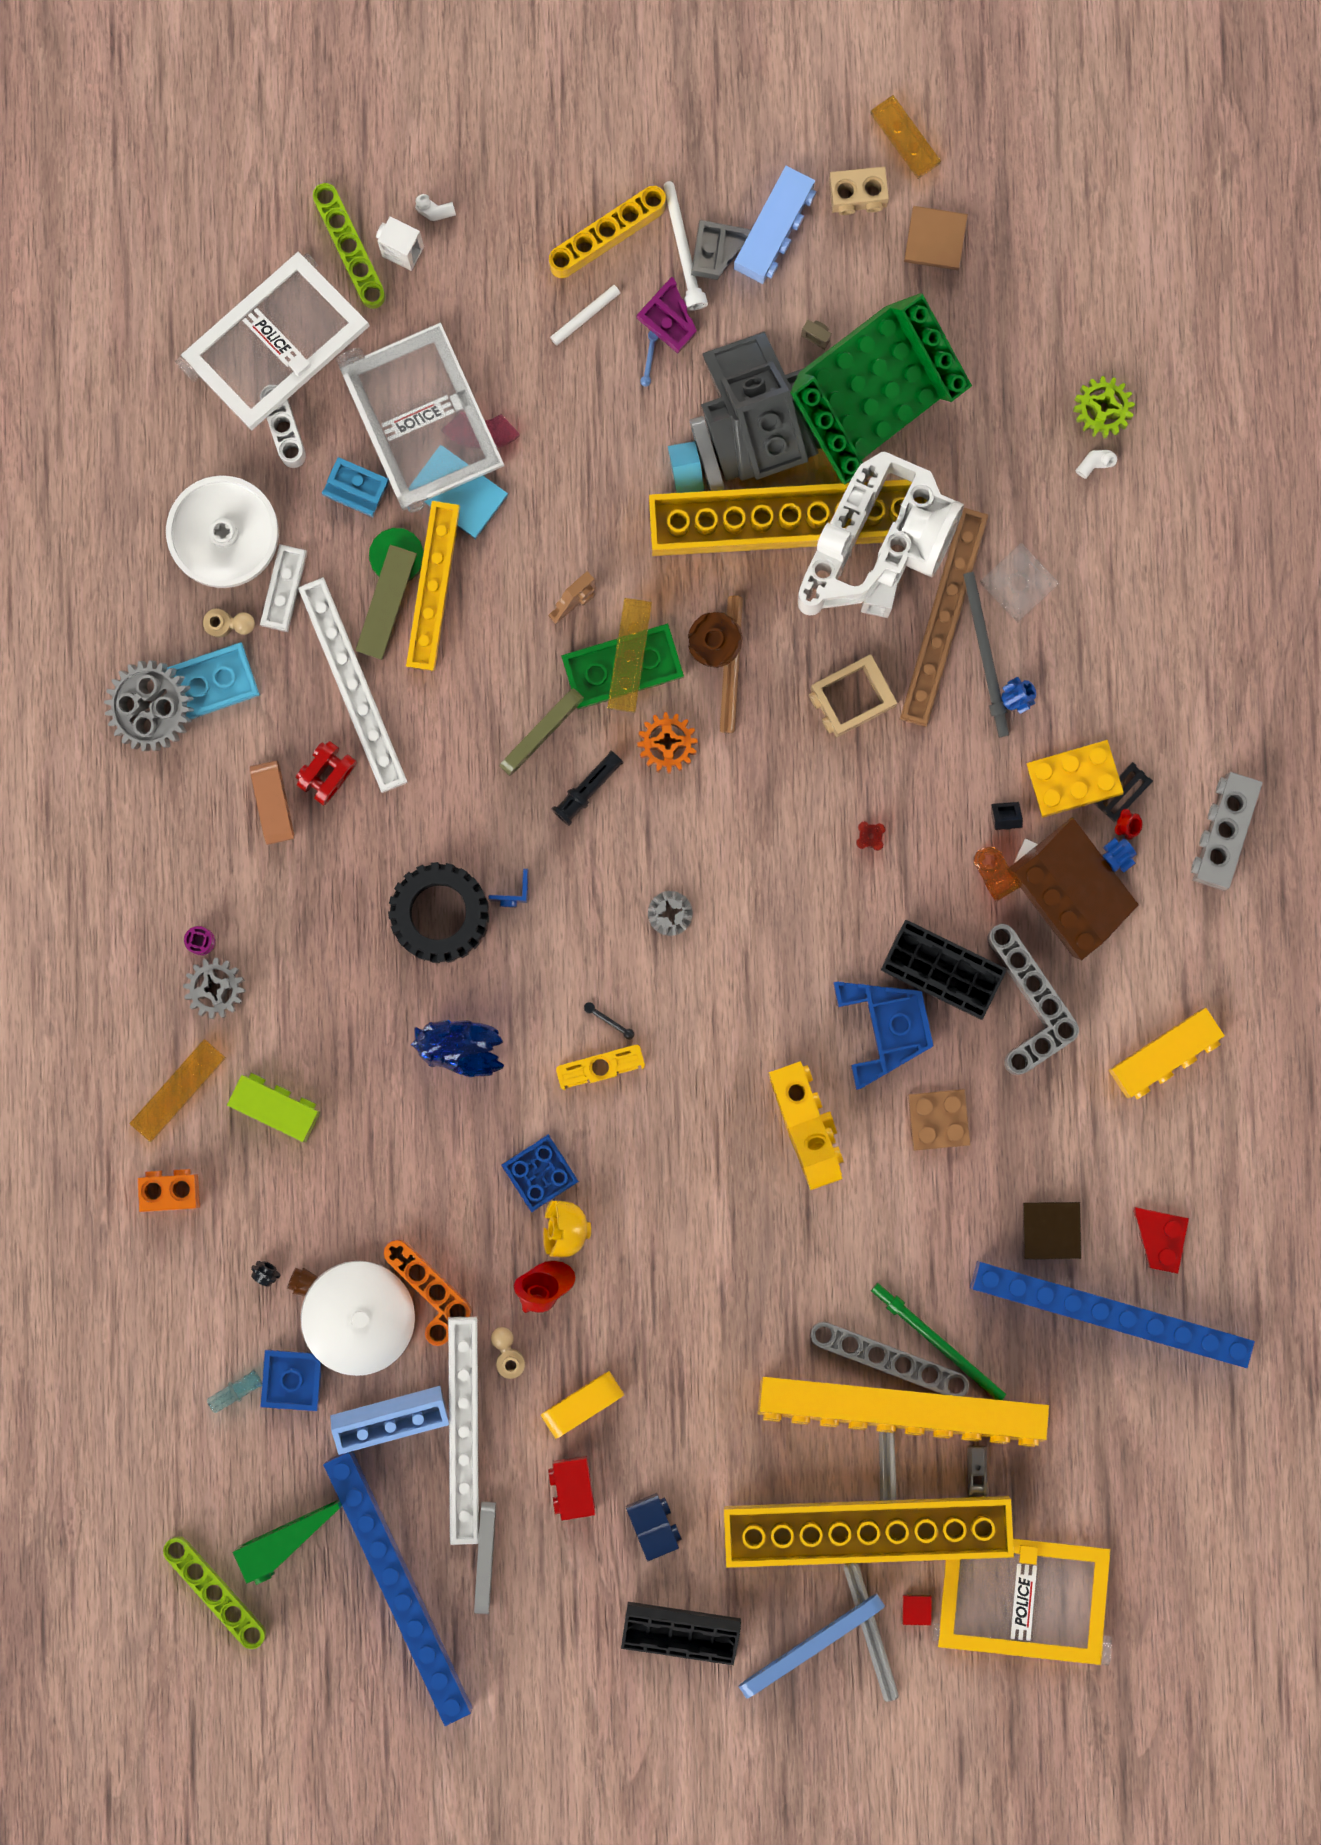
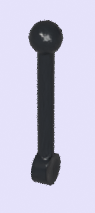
M588 1002L584 1005L586 1013H593L623 1033L626 1039L631 1040L634 1037L635 1033L632 1029H626L595 1009L593 1003Z

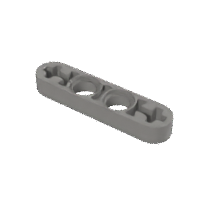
M482 1501L475 1614H489L496 1502Z

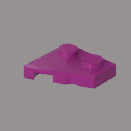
M671 277L637 314L636 319L678 354L696 335L697 330L688 315L686 304L677 289V283Z

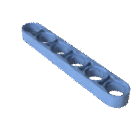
M877 1593L872 1595L747 1678L738 1687L746 1699L752 1697L877 1614L885 1607L884 1603Z

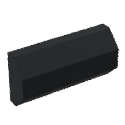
M905 920L889 950L881 971L983 1020L1007 969L919 925Z
M628 1602L621 1649L734 1666L741 1630V1618Z

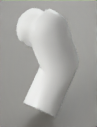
M426 194L419 195L415 200V208L418 213L430 221H438L456 216L453 202L438 206Z
M1110 450L1090 451L1075 471L1079 476L1086 479L1094 468H1108L1116 465L1117 456Z

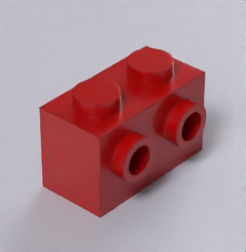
M587 1456L553 1461V1468L548 1469L550 1485H556L558 1497H553L555 1514L561 1515V1521L595 1516L596 1510Z

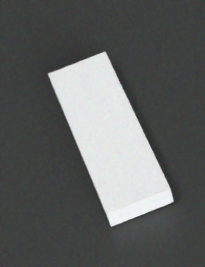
M279 544L260 622L262 627L284 632L289 631L298 587L307 557V550Z

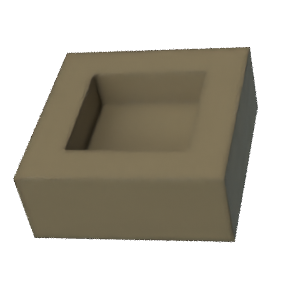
M807 320L801 333L802 337L824 350L830 342L832 335L825 324L819 321L813 323L810 320Z

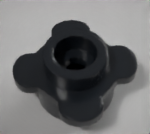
M257 1261L256 1266L252 1265L251 1267L253 1271L251 1277L257 1283L266 1287H270L272 1283H275L276 1278L279 1279L281 1276L276 1271V1267L266 1261Z

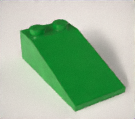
M340 1500L333 1501L239 1545L232 1553L246 1584L254 1581L258 1585L272 1578L271 1576L275 1574L274 1570L342 1507Z

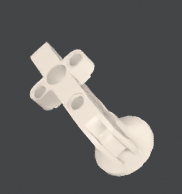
M880 452L865 461L855 472L831 522L826 523L820 535L817 551L807 569L799 590L798 607L800 611L806 615H816L823 608L862 603L869 598L880 583L893 587L895 582L899 583L906 566L933 577L953 539L962 516L964 504L941 495L935 479L929 470L887 452ZM892 473L911 481L912 484L900 507L899 516L896 522L892 523L879 550L878 559L872 573L869 572L863 584L859 586H851L839 581L838 578L842 575L844 566L851 556L852 549L888 474ZM869 476H872L868 482V485H864L865 479H867ZM924 497L928 502L919 504L915 502L914 498ZM848 518H850L851 525H848L846 529L842 528L846 525ZM901 545L905 550L895 552L891 549V546ZM823 570L828 572L830 576L819 578L816 572ZM814 588L816 589V598H813L811 602L807 601L806 599L811 597Z

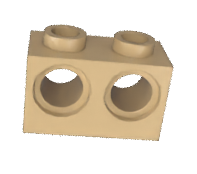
M885 167L830 172L829 189L832 213L839 212L840 215H851L855 213V210L864 209L867 212H879L884 207H887L889 197ZM874 186L880 193L876 196H871L867 194L865 189ZM842 189H847L852 193V196L844 199L839 196L838 192Z

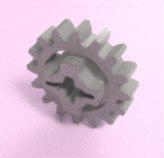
M214 958L213 964H210L207 959H203L202 968L194 964L195 974H186L191 982L190 984H183L184 988L190 990V993L186 994L184 998L186 1000H193L190 1005L191 1009L200 1008L198 1015L204 1016L208 1011L210 1019H214L216 1013H219L221 1018H225V1010L228 1009L234 1013L236 1010L233 1004L235 1002L242 1004L243 1001L238 997V994L245 993L246 990L240 988L239 984L245 980L243 977L236 978L235 975L239 972V969L235 967L230 970L229 961L226 960L223 965H220L219 958ZM215 970L225 972L230 978H218ZM203 975L204 981L200 987L196 988L199 978ZM212 980L215 984L221 985V988L217 990L216 996L214 993L208 992V989L212 987ZM233 989L231 997L227 1002H225V996L228 990ZM199 999H211L214 1007L204 1005Z

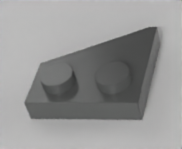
M699 220L691 275L718 280L741 250L751 229Z

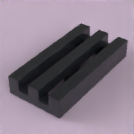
M1133 762L1119 776L1120 782H1122L1131 772L1135 774L1131 781L1123 788V795L1116 796L1107 806L1102 803L1104 800L1094 803L1113 822L1120 817L1122 810L1128 809L1153 782ZM1141 779L1144 783L1115 814L1110 810Z

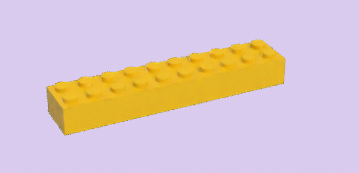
M889 480L884 482L855 544L884 542L892 523L896 522L899 516L900 507L912 484L911 481ZM838 483L649 495L652 556L817 547L820 535L826 523L831 522L849 483L845 485ZM924 497L914 498L915 502L919 504L928 502ZM848 518L846 525L842 528L846 529L848 525H851L850 518Z
M762 1377L760 1380L757 1414L764 1415L763 1420L780 1422L782 1417L792 1418L791 1423L808 1425L810 1420L820 1421V1426L837 1427L839 1423H848V1429L865 1430L867 1425L877 1426L876 1431L893 1433L896 1432V1428L905 1429L906 1435L922 1436L925 1431L933 1432V1437L950 1439V1437H953V1434L962 1435L961 1440L978 1441L982 1440V1437H990V1443L1007 1444L1010 1443V1440H1018V1446L1035 1447L1039 1446V1442L1047 1440L1049 1405Z
M1009 1496L724 1507L726 1568L1014 1557L1012 1505Z

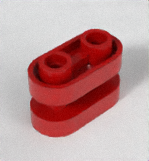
M331 741L326 744L320 743L312 754L315 757L309 766L304 765L295 777L298 779L296 786L304 792H308L312 787L317 790L314 799L323 806L331 800L357 764V761L348 754L342 760L336 755L339 747ZM330 765L334 770L324 782L320 779V776Z

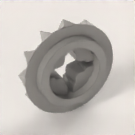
M664 891L653 898L648 908V919L651 926L660 934L667 936L678 935L685 931L690 925L693 916L692 906L688 899L676 891ZM666 902L671 905L672 909H682V911L675 915V925H672L668 917H658V915H662L666 911Z

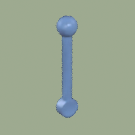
M652 331L648 333L650 343L644 376L640 380L641 384L645 387L651 384L649 376L655 342L659 339Z

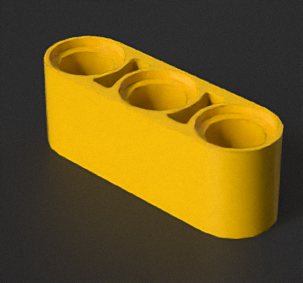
M607 1371L543 1412L540 1416L554 1438L557 1439L625 1394L611 1372Z

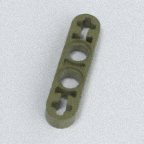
M571 689L499 766L509 776L516 772L579 706L584 697L576 689Z

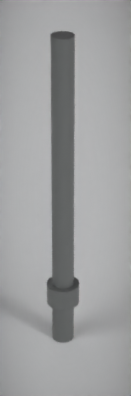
M974 572L963 574L992 704L989 705L991 717L994 716L999 738L1009 736L1005 716L1008 712L1001 698Z

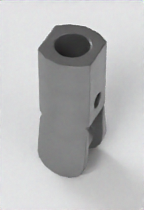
M967 1446L968 1497H973V1495L987 1497V1447ZM973 1476H982V1484H973Z

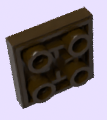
M1023 1202L1024 1259H1081L1080 1202Z

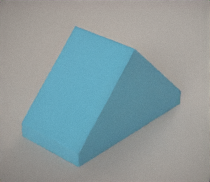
M695 441L668 446L676 493L704 491L701 464Z

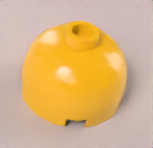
M550 1201L545 1212V1218H550L548 1229L543 1227L545 1252L550 1255L549 1257L572 1256L578 1253L584 1246L585 1240L590 1238L591 1223L587 1222L584 1212L574 1203Z

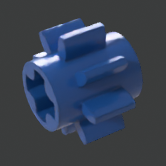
M1016 677L1002 687L1004 692L1001 698L1007 709H1017L1019 714L1035 704L1033 699L1036 698V689L1030 681L1024 680L1021 682L1019 677Z
M1114 838L1103 847L1106 853L1102 856L1114 872L1121 869L1124 873L1136 864L1132 858L1137 853L1126 839L1123 838L1118 842Z

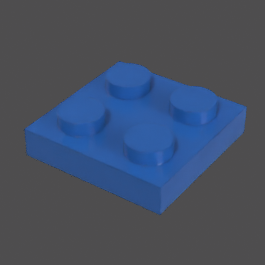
M265 1350L261 1407L318 1411L322 1363L313 1353Z

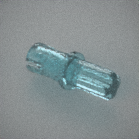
M253 1370L234 1383L229 1382L228 1387L209 1397L207 1403L210 1409L217 1413L235 1401L241 1402L243 1396L262 1387V1381L256 1371Z

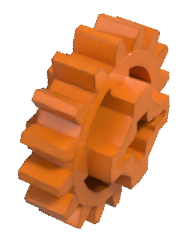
M664 712L663 719L661 720L654 715V723L652 725L646 721L644 723L647 731H639L638 736L644 739V741L637 743V747L644 748V751L640 753V757L649 758L646 764L648 767L656 764V772L658 773L662 767H666L668 774H671L672 767L674 766L681 771V763L685 762L689 765L691 760L688 755H696L697 752L691 747V745L698 743V739L691 738V735L695 733V729L686 728L689 722L687 719L679 722V714L677 713L673 719H669L667 712ZM671 725L680 729L684 736H678L674 733ZM661 726L662 731L659 735L650 738L652 732ZM664 737H670V741L676 744H671V749L667 750L660 743L664 742ZM685 748L684 753L674 760L673 755L678 749ZM650 750H657L663 755V760L656 758Z

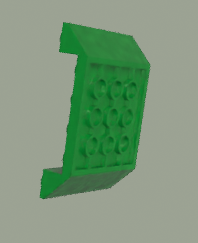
M919 293L885 306L802 369L790 393L840 481L845 485L852 479L859 466L863 463L862 459L937 401L942 399L952 402L972 387V384L924 295Z

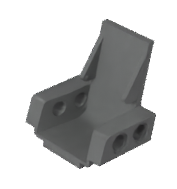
M765 332L702 353L719 398L703 403L701 407L715 456L725 481L737 477L740 480H747L752 477L758 480L809 462V457L819 453L818 449L822 447L790 393L802 369L785 375Z

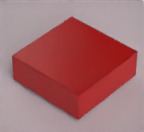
M902 1595V1624L931 1625L932 1596Z

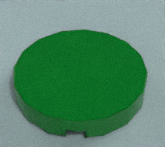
M391 528L382 531L374 538L369 548V561L372 570L378 577L380 576L389 546L393 545L417 553L409 577V581H411L421 571L424 554L421 541L414 533L404 528Z

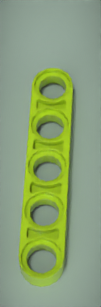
M329 183L319 184L313 191L315 205L356 291L366 307L371 309L379 308L385 301L383 286L338 192ZM325 190L332 192L334 195L332 201L327 204H323L318 200V195ZM334 215H341L345 218V223L341 228H333L330 225V219ZM352 239L357 243V247L353 252L347 253L341 249L342 243L345 240ZM362 263L368 266L367 275L364 277L354 275L353 269L357 264ZM370 288H376L380 291L379 299L374 302H370L365 298V293Z
M178 1536L168 1540L164 1545L163 1554L170 1565L245 1648L256 1649L261 1646L266 1638V1630L259 1620L185 1538ZM178 1542L184 1546L185 1552L181 1558H174L169 1553V1547L172 1543ZM196 1563L202 1566L204 1573L200 1579H192L189 1576L188 1568L191 1564ZM218 1585L223 1593L221 1599L211 1600L207 1595L208 1587ZM236 1606L240 1609L241 1619L239 1621L232 1622L227 1619L226 1610L228 1607ZM251 1627L258 1629L260 1640L256 1643L248 1642L245 1638L246 1629Z

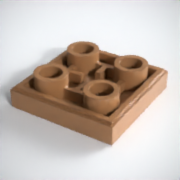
M913 206L904 262L958 271L968 214Z

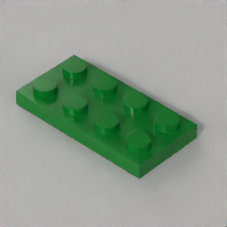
M668 623L561 655L571 689H576L584 697L577 710L684 678Z

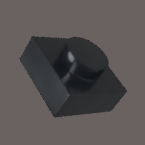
M1019 802L991 804V815L995 830L1023 828V817Z

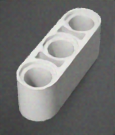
M273 385L265 388L262 391L261 400L277 386ZM287 399L267 417V421L283 463L287 467L298 468L305 462L306 453ZM284 421L290 423L288 431L281 433L276 430L279 423ZM289 448H298L299 453L295 458L289 459L285 457V453Z

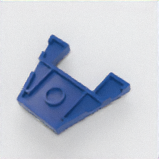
M839 981L833 982L838 1008L862 1002L868 1003L879 1059L851 1065L856 1090L867 1086L934 1046L922 991Z

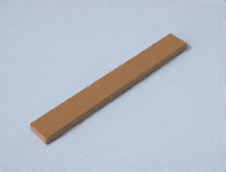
M968 508L963 509L950 545L899 720L927 727L967 591L963 574L973 570L988 514Z

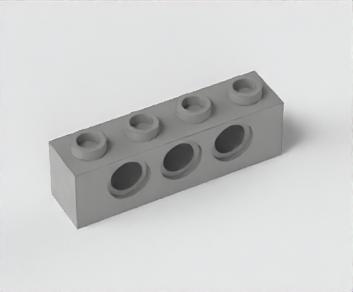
M1229 772L1225 775V778L1221 777L1216 788V793L1219 794L1217 804L1213 803L1208 813L1207 819L1211 820L1208 831L1204 830L1200 838L1199 846L1203 848L1200 857L1196 856L1193 861L1191 873H1194L1192 881L1223 891L1230 888L1263 782L1233 772ZM1229 797H1234L1238 800V811H1232L1228 808L1227 799ZM1221 823L1227 824L1230 827L1231 835L1229 838H1224L1219 834L1218 828ZM1212 850H1218L1222 854L1223 860L1221 864H1214L1211 861L1210 853Z

